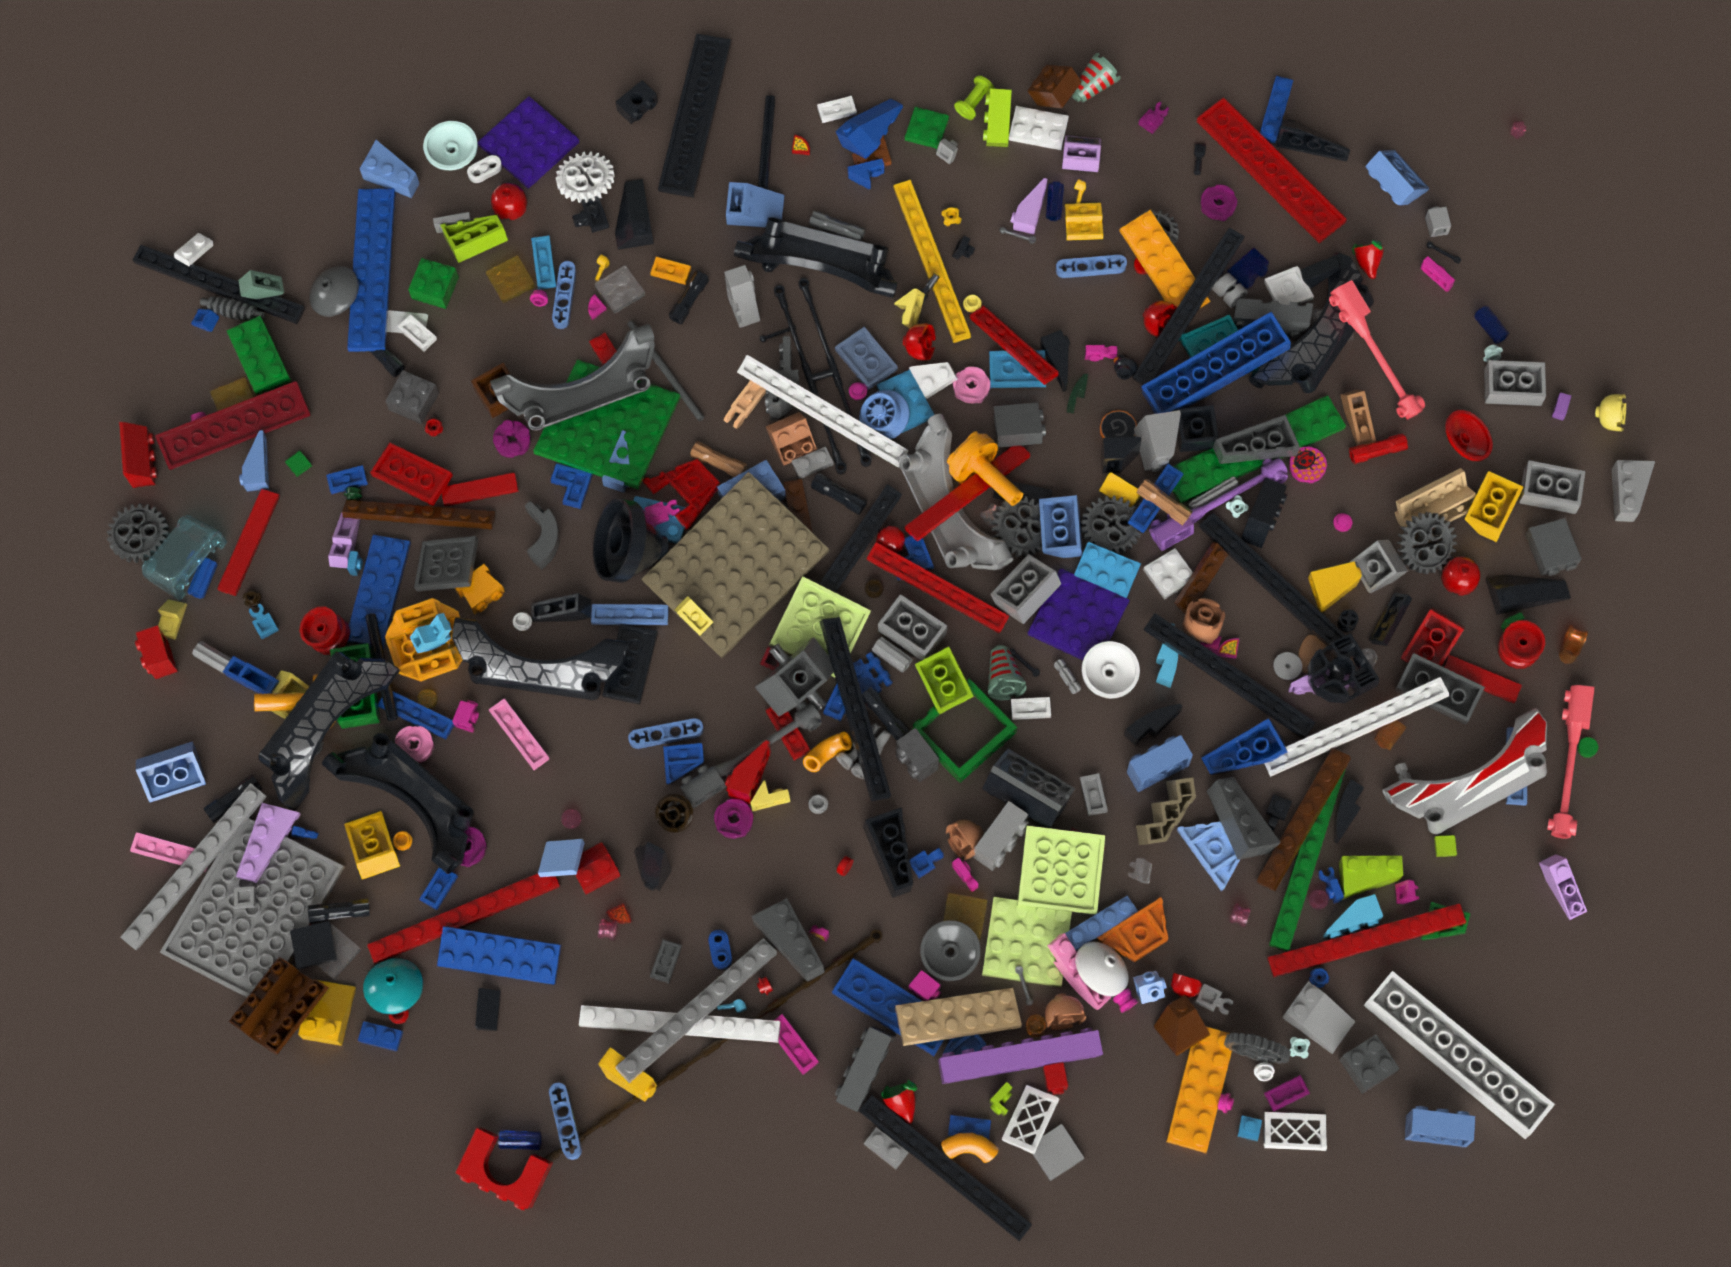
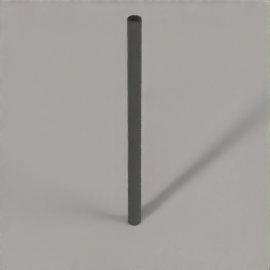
M633 320L627 323L631 330L638 328ZM654 349L652 359L677 393L680 394V397L696 419L702 421L705 417Z

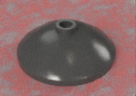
M335 266L322 272L314 281L309 294V301L313 310L325 317L336 316L347 310L358 294L359 281L356 274L344 266Z
M943 921L932 926L924 935L920 948L921 959L925 968L936 978L945 981L960 980L972 973L979 962L981 952L976 934L967 925L958 921ZM949 948H953L955 950V953L953 955L947 954V950Z

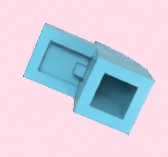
M444 613L436 615L430 625L416 627L410 636L416 652L431 651L449 641L451 638L449 635L451 631L450 623Z

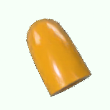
M837 733L817 744L803 759L804 767L811 772H817L828 760L840 752L850 750L852 742L848 733Z
M958 1133L941 1142L943 1151L951 1159L963 1153H971L979 1157L982 1162L987 1163L999 1151L998 1147L986 1137L974 1133Z

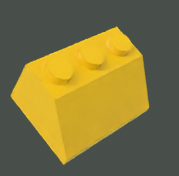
M1488 471L1465 520L1479 535L1497 542L1522 492L1523 486Z

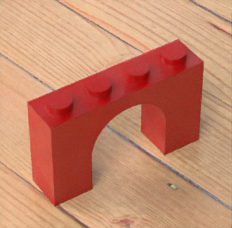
M483 1127L476 1128L455 1172L460 1175L459 1179L466 1183H471L472 1181L478 1184L477 1188L484 1192H489L490 1190L496 1193L495 1197L502 1201H507L508 1199L514 1202V1206L520 1210L525 1211V1209L532 1208L553 1162L537 1154H532L516 1182L512 1184L500 1183L492 1176L489 1170V1158L499 1135Z

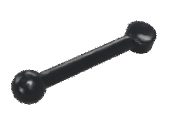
M1432 242L1426 244L1428 249L1438 251L1453 259L1455 263L1459 264L1461 262L1460 257L1445 252L1434 246Z
M790 327L766 336L761 335L759 340L765 342L766 339L789 331L791 332Z
M1014 648L1009 649L1011 654L1025 665L1034 677L1040 675V671L1031 667L1016 653Z

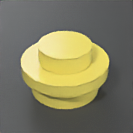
M969 295L963 301L964 309L970 313H973L982 305L981 299L976 295Z

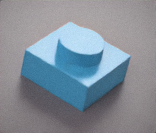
M350 551L347 569L350 575L358 576L359 570L363 567V559L357 551Z
M1242 1115L1237 1137L1258 1141L1262 1120Z

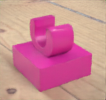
M1406 880L1395 884L1397 904H1406L1419 899V896L1415 894L1418 886L1415 885L1413 880Z

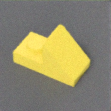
M918 289L911 290L894 303L899 308L905 309L902 315V324L908 328L917 324L925 294Z
M688 596L674 609L699 635L713 623Z
M168 599L159 608L158 612L161 614L158 626L167 638L176 639L187 607L186 603Z
M764 780L751 801L752 812L790 802L788 789H776L771 794H768Z

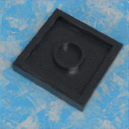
M330 921L290 930L298 970L337 961Z

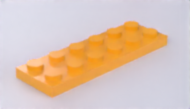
M1149 210L1120 228L1119 231L1164 300L1178 307L1196 278L1152 211ZM1208 297L1200 309L1211 302Z
M1209 1027L1206 1028L1210 1036L1195 1044L1189 1050L1166 1141L1203 1153H1207L1232 1053L1224 1045L1226 1035L1229 1033Z

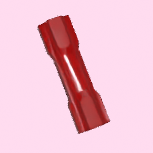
M1402 433L1367 445L1362 444L1349 448L1351 462L1358 464L1374 457L1407 450L1406 436Z

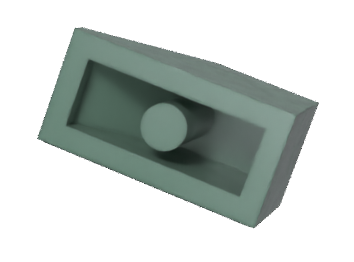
M250 270L238 280L242 297L257 300L284 293L281 276Z

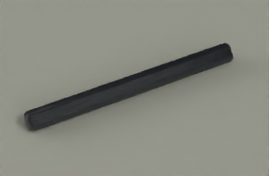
M767 95L765 98L758 187L768 189L775 96Z
M374 613L367 614L365 618L373 656L375 659H385L376 615ZM390 684L387 689L381 691L386 717L388 721H394L398 719Z

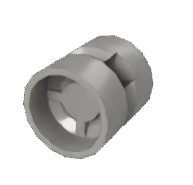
M1227 273L1217 281L1213 291L1219 297H1224L1223 301L1230 308L1236 306L1237 299H1244L1248 291L1241 284H1236L1237 280L1230 273Z

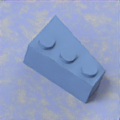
M375 140L360 167L363 179L387 189L394 188L395 192L412 198L420 184L417 174L379 141Z

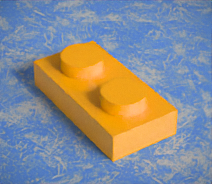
M656 257L650 273L651 276L686 285L691 266Z

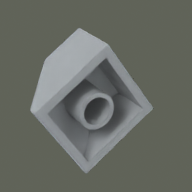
M1389 539L1377 540L1350 561H1355L1356 567L1360 568L1362 574L1360 579L1369 593L1393 583L1408 572Z

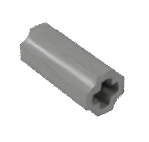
M883 637L878 639L872 648V652L901 673L908 669L913 660Z
M203 641L197 643L192 652L194 657L222 673L232 659Z

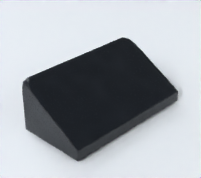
M484 988L478 989L475 1022L477 1030L497 1031L500 991Z

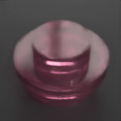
M1516 121L1513 124L1511 135L1516 139H1519L1520 136L1523 137L1525 134L1526 126H1524L1523 121Z
M569 809L562 814L561 821L566 828L573 829L580 824L581 816L578 811Z
M1314 890L1308 899L1311 907L1317 910L1324 909L1329 902L1328 895L1322 890Z

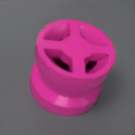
M1129 988L1113 998L1114 1003L1120 1006L1119 1010L1121 1013L1126 1012L1138 1003L1137 999L1132 997Z

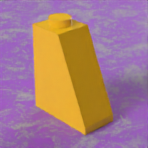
M1355 561L1310 572L1308 580L1317 608L1321 613L1358 585L1362 574L1360 568L1356 567Z
M610 1047L598 1063L607 1079L646 1102L656 1091L657 1085L654 1079L643 1071L632 1082L628 1083L616 1070V1066L625 1057Z

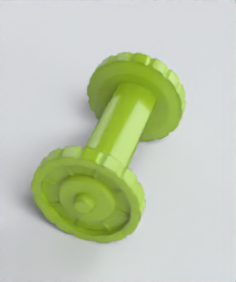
M978 75L974 78L975 87L964 102L958 100L954 104L955 110L968 120H972L976 116L974 108L984 95L990 94V89H995L994 85L983 76Z

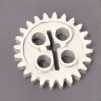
M583 152L582 156L576 153V158L569 156V162L564 160V166L559 165L560 171H556L557 186L561 194H564L566 199L570 197L571 201H574L576 198L578 203L582 199H585L587 203L589 198L595 201V196L602 198L601 193L607 194V189H611V183H614L613 178L615 174L613 166L610 164V160H606L605 156L600 157L599 153L593 156L592 152L589 155Z

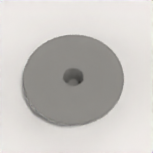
M1284 652L1275 658L1273 668L1280 678L1292 680L1300 675L1302 662L1297 655Z

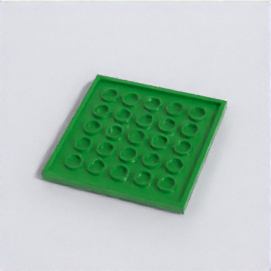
M577 359L566 383L586 377L600 367ZM650 384V387L644 392L544 427L533 450L534 454L600 477L605 475L624 482L626 486L639 489L677 407L680 394ZM622 430L626 431L624 440L627 442L628 450L624 447L618 448L617 456L621 459L628 456L629 464L609 462Z

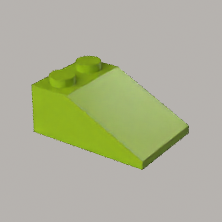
M950 647L915 664L939 714L974 697Z

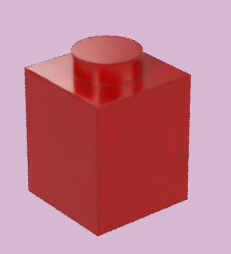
M1064 1063L1043 1066L1042 1070L1047 1093H1052V1095L1065 1093L1064 1090L1068 1089V1082Z

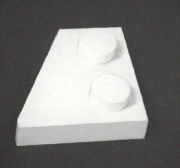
M948 362L909 367L923 395L927 399L958 380Z

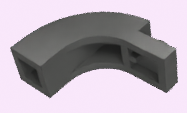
M529 501L525 505L526 512L542 528L539 540L527 550L529 558L542 570L553 560L558 551L560 533L552 512L549 509L544 512L538 504L534 505Z

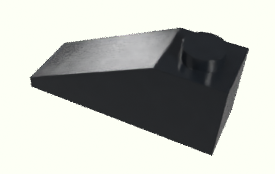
M1062 330L1041 337L1040 347L1042 350H1045V357L1048 363L1059 371L1056 379L1064 392L1067 390L1070 341L1068 336L1064 335Z
M580 593L531 603L532 622L578 621L591 618L592 600Z

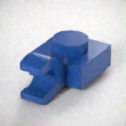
M940 848L929 855L924 850L910 859V866L917 877L921 878L935 869L933 863L941 860L944 854Z
M1329 867V876H1324L1322 870H1320L1318 877L1321 881L1327 883L1326 894L1335 904L1341 902L1344 895L1337 878L1335 879L1333 868Z

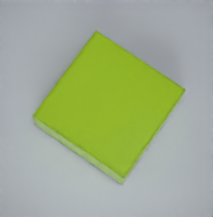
M1455 835L1434 837L1436 857L1457 855Z

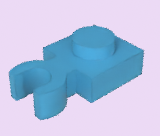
M259 603V612L254 613L250 608L249 613L256 619L252 623L261 639H264L279 631L271 615L269 613L265 614V609Z

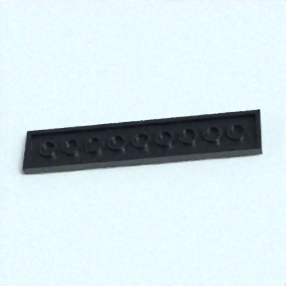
M696 34L658 186L659 192L694 198L731 47V39Z

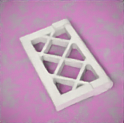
M1026 1085L1002 1137V1141L1035 1154L1059 1098ZM1029 1094L1036 1096V1101L1026 1104ZM1043 1101L1051 1102L1046 1112H1044L1041 1105ZM1039 1103L1042 1113L1031 1117L1028 1107ZM1026 1109L1029 1118L1017 1122L1022 1110ZM1044 1116L1040 1128L1036 1130L1033 1120ZM1031 1122L1034 1131L1022 1135L1019 1126ZM1014 1127L1018 1128L1020 1137L1013 1138L1010 1136ZM1036 1134L1032 1145L1025 1142V1138Z
M1264 1112V1148L1326 1151V1115ZM1271 1119H1281L1283 1121L1276 1128L1271 1125ZM1287 1120H1302L1303 1123L1295 1130ZM1307 1121H1320V1127L1315 1130ZM1284 1123L1293 1131L1286 1139L1277 1131ZM1304 1124L1314 1132L1307 1140L1297 1132ZM1275 1133L1283 1142H1271V1135ZM1296 1134L1304 1143H1288L1287 1141ZM1316 1134L1320 1139V1144H1309L1308 1141Z

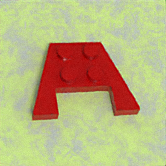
M698 459L675 467V470L667 473L661 472L659 476L651 479L647 477L642 480L643 484L653 495L667 484H670L689 504V506L675 515L677 521L686 530L689 529L717 492V486L720 485V482Z

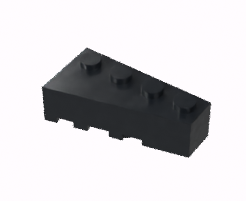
M902 807L866 819L863 826L892 898L911 892L913 887Z

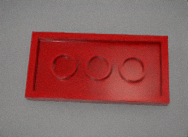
M392 443L388 444L370 472L373 477L434 506L453 477L452 472Z

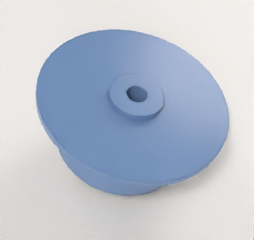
M890 390L878 391L869 396L863 403L859 414V421L892 440L899 436L906 428L909 420V407L900 394Z

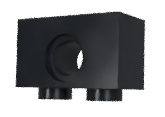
M641 80L616 101L617 111L630 124H633L635 121H639L648 110L655 108L658 103L657 94Z

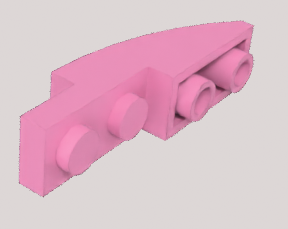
M1065 933L1059 934L1047 945L1056 958L1053 963L1073 989L1094 1009L1099 1010L1111 999V996L1095 992L1082 980L1075 963L1077 951Z

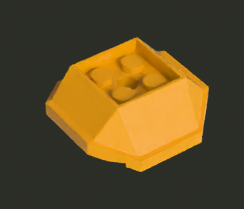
M431 598L395 612L385 639L393 663L400 669L398 674L423 681L459 667L462 658L452 640L454 620L456 617L461 618L457 610ZM444 613L451 627L449 632L450 640L434 650L417 653L410 639L416 627L430 625L437 614Z

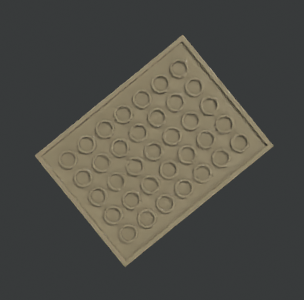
M748 472L641 580L679 617L680 615L674 609L688 596L713 621L701 635L696 631L694 632L723 659L801 580L802 576L804 577L830 550Z

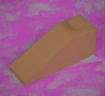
M1354 390L1340 394L1344 413L1356 445H1367L1376 442L1365 391Z

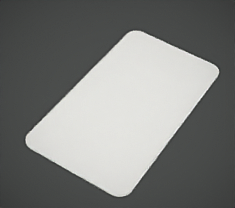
M389 310L387 332L402 333L397 326L410 314L426 327L428 315Z

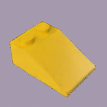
M382 811L344 824L362 879L400 866Z
M318 980L329 989L301 1024L298 1035L305 1040L342 1046L356 987Z

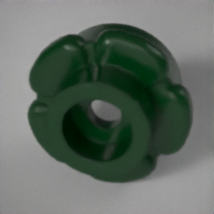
M347 487L344 496L347 497V500L361 499V489Z

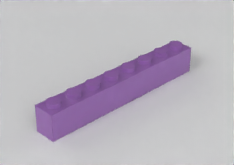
M1086 1028L1080 1030L1081 1033L1073 1034L1072 1031L1061 1033V1037L1053 1038V1035L1042 1036L1039 1041H1033V1038L1021 1040L1022 1044L1014 1045L1013 1042L1002 1043V1047L999 1048L989 1045L982 1047V1051L974 1052V1049L963 1050L962 1054L954 1055V1052L944 1053L942 1058L938 1059L942 1084L1038 1068L1056 1063L1100 1057L1103 1055L1099 1031Z

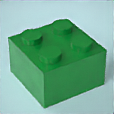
M421 258L408 289L411 298L446 309L459 279L455 267Z

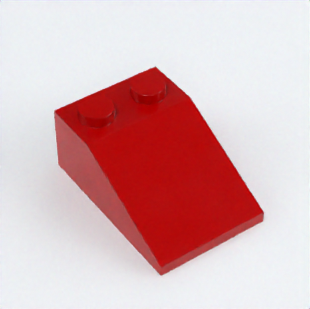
M1431 608L1400 659L1408 663L1414 653L1442 666L1466 627L1436 609Z
M765 740L733 770L732 775H728L725 786H727L726 791H728L730 799H739L751 805L771 755L770 741Z

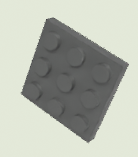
M470 536L423 541L414 585L416 591L470 587L478 546L477 537Z

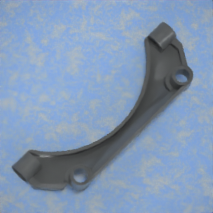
M649 324L628 331L624 341L612 358L598 370L579 380L547 385L529 382L508 374L491 380V386L495 396L502 405L518 416L524 414L529 427L532 430H540L541 428L646 391L650 387V380L646 375L645 369L650 368L655 347L653 341L655 339ZM538 417L535 421H531L532 418Z

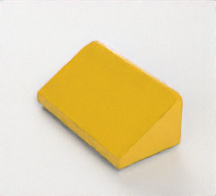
M1112 472L1108 474L1099 489V492L1111 499L1115 495L1116 501H1119L1121 497H1123V503L1129 500V507L1134 506L1141 497L1136 493L1138 490L1136 487Z

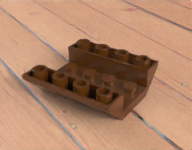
M279 957L228 1022L270 1052L278 1055L329 988L318 980H312L292 964Z

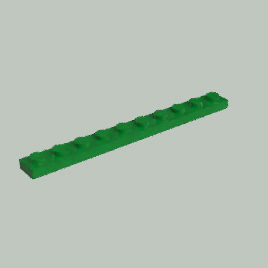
M1345 770L1299 849L1269 946L1286 952L1290 949Z

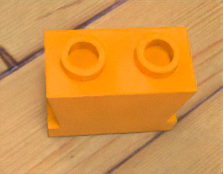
M485 564L473 571L470 587L455 588L460 598L465 597L474 615L484 611L492 601L499 600L505 592L503 586L491 576Z

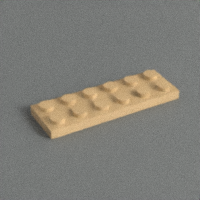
M1013 988L896 1005L895 1007L903 1046L1017 1029L1022 1026Z

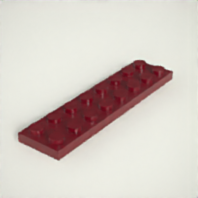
M295 381L155 435L169 470H173L253 439L259 431L263 430L266 434L311 415L298 383Z

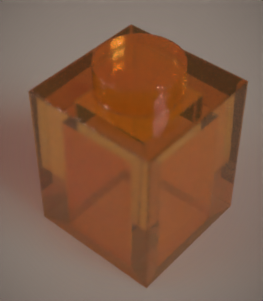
M1395 720L1384 725L1377 733L1375 740L1380 747L1391 750L1407 727Z

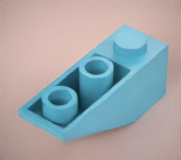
M1376 895L1356 900L1323 935L1324 939L1328 937L1335 939L1342 936L1344 932L1355 933L1361 930L1360 927L1368 925V928L1380 924L1379 921L1383 918V914Z

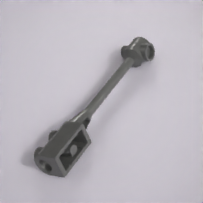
M806 702L800 703L796 707L797 712L795 713L794 721L735 759L710 768L708 765H704L698 770V776L694 778L691 775L685 777L681 781L683 785L680 788L693 809L725 789L726 786L723 780L765 740L770 741L771 745L797 727L808 729L809 732L817 729L822 722L820 721L821 716L812 703L807 705Z

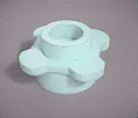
M1497 345L1486 347L1484 350V362L1500 360L1503 348Z
M1236 495L1231 502L1226 503V508L1232 512L1234 518H1238L1240 514L1248 510V505L1242 501L1241 496Z
M1292 1037L1290 1039V1056L1307 1058L1310 1041L1308 1039Z

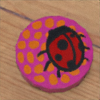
M1313 447L1300 448L1297 456H1291L1289 461V471L1299 482H1317L1324 476L1327 468L1325 456Z

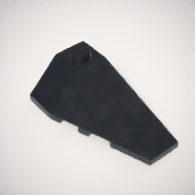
M1282 119L1276 147L1347 162L1350 149L1301 123Z

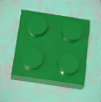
M915 107L905 135V141L938 149L949 121V115Z

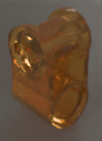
M1569 625L1559 653L1562 662L1571 664L1576 660L1586 641L1588 631L1585 630L1583 632L1573 628V625ZM1566 650L1572 651L1574 655L1569 654Z

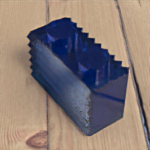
M1253 248L1231 266L1227 273H1230L1237 280L1236 284H1241L1244 288L1249 289L1255 283L1256 278L1259 276L1263 277L1268 272L1269 260L1261 255L1256 248Z

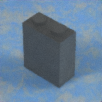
M1038 403L994 406V425L998 447L1042 444V438L1046 436L1045 425L1041 424V421H1044L1043 410H1039Z
M1565 518L1531 527L1525 534L1541 576L1546 574L1552 576L1564 569L1566 571L1573 570L1581 561V556Z

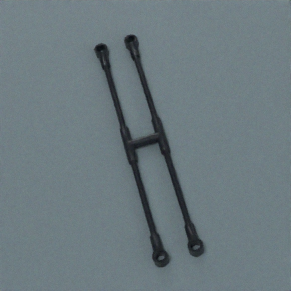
M801 278L798 285L799 289L803 291L806 302L809 304L830 368L812 374L809 364L806 362L788 311L785 288L777 285L774 288V295L778 298L781 308L784 310L810 392L818 396L815 381L832 376L840 392L847 414L853 417L842 387L843 383L830 353L812 302L813 298L809 289V280ZM823 423L833 451L836 472L840 475L845 474L847 470L846 464L842 461L839 450L836 448L829 426ZM857 444L861 456V465L863 467L870 466L872 463L871 456L867 454L866 448ZM863 459H869V461L863 462ZM843 466L844 469L839 470L838 467Z

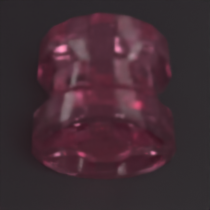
M1235 904L1229 922H1236L1240 926L1245 927L1251 909L1248 907L1244 909L1239 904Z
M601 919L598 938L603 939L607 937L614 941L617 934L618 921L608 922L606 919Z

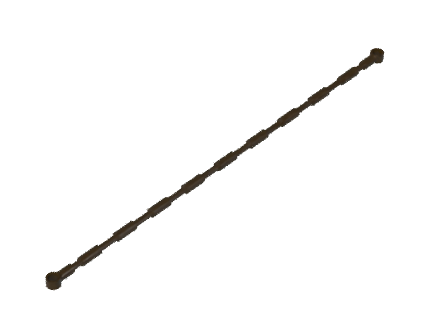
M877 929L873 930L870 936L861 941L857 947L848 950L836 958L832 964L824 968L825 973L808 982L804 980L794 990L786 995L783 994L767 1005L766 1009L748 1019H760L770 1011L773 1012L802 989L805 990L820 980L824 974L854 957V954L858 951L864 950L873 943H879L882 940V932ZM878 933L880 938L874 939L873 934ZM721 1038L719 1041H714L685 1064L682 1063L667 1073L666 1077L656 1083V1089L688 1070L689 1066L702 1057L705 1058L729 1039ZM633 1096L632 1100L605 1115L591 1128L583 1133L580 1132V1142L601 1126L604 1127L620 1116V1113L635 1103L638 1104L642 1100ZM568 1141L570 1144V1149L573 1148L574 1146L572 1144V1141ZM562 1147L558 1150L555 1149L544 1158L551 1162L563 1153Z

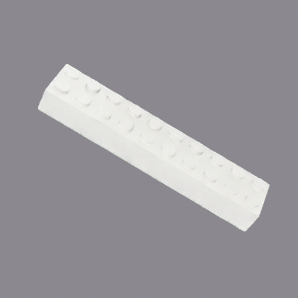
M1392 971L1364 1004L1369 1011L1524 1139L1532 1134L1555 1105L1395 972Z

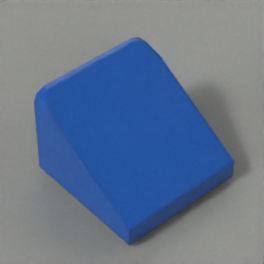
M198 309L191 325L212 332L219 316L212 310Z

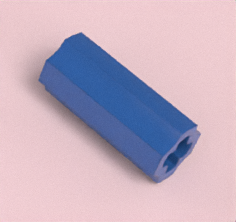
M205 557L200 559L187 591L189 595L199 599L205 597L218 565L215 561Z

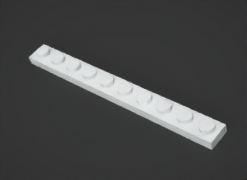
M746 355L737 373L898 468L900 457L907 455L909 451Z
M1441 677L1287 746V753L1272 762L1264 763L1270 777L1332 748H1336L1448 697L1449 692Z
M581 1005L579 1026L655 1033L677 1013ZM707 1015L685 1035L779 1043L781 1022Z

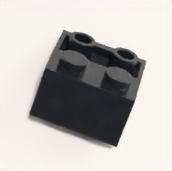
M1129 435L1119 438L1117 436L1103 438L1101 448L1102 474L1110 472L1121 473L1138 456L1141 437Z

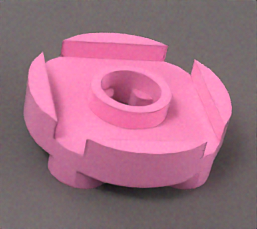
M966 367L960 373L958 372L956 374L958 380L953 382L955 397L970 404L983 402L990 391V380L985 372L978 367ZM974 382L976 387L971 389L967 384Z
M407 726L400 730L395 737V743L418 763L426 761L434 750L433 738L429 731L422 726ZM411 741H413L414 743L417 741L419 742L417 744L418 747L416 749H410Z

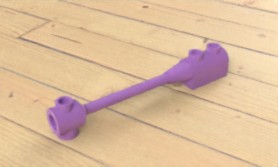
M1280 458L1275 460L1265 459L1262 463L1261 474L1202 507L1190 509L1193 512L1183 526L1172 519L1169 514L1167 515V520L1163 522L1160 519L1153 521L1151 529H1149L1152 539L1159 549L1164 551L1194 534L1195 522L1208 511L1234 498L1236 495L1261 483L1266 478L1281 484L1284 483L1288 478V472L1283 461Z

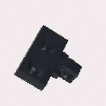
M595 196V201L589 198L587 203L585 199L582 200L581 203L584 210L580 211V214L572 216L575 227L590 226L592 233L609 228L600 198Z

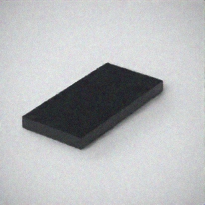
M620 624L616 640L628 641L627 655L623 660V665L608 682H605L602 694L604 698L641 704L658 631Z

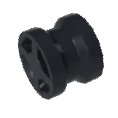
M1351 609L1344 610L1337 621L1339 629L1343 632L1353 631L1359 620L1358 614Z

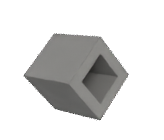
M1436 206L1428 209L1425 220L1430 237L1448 235L1451 222L1447 208Z

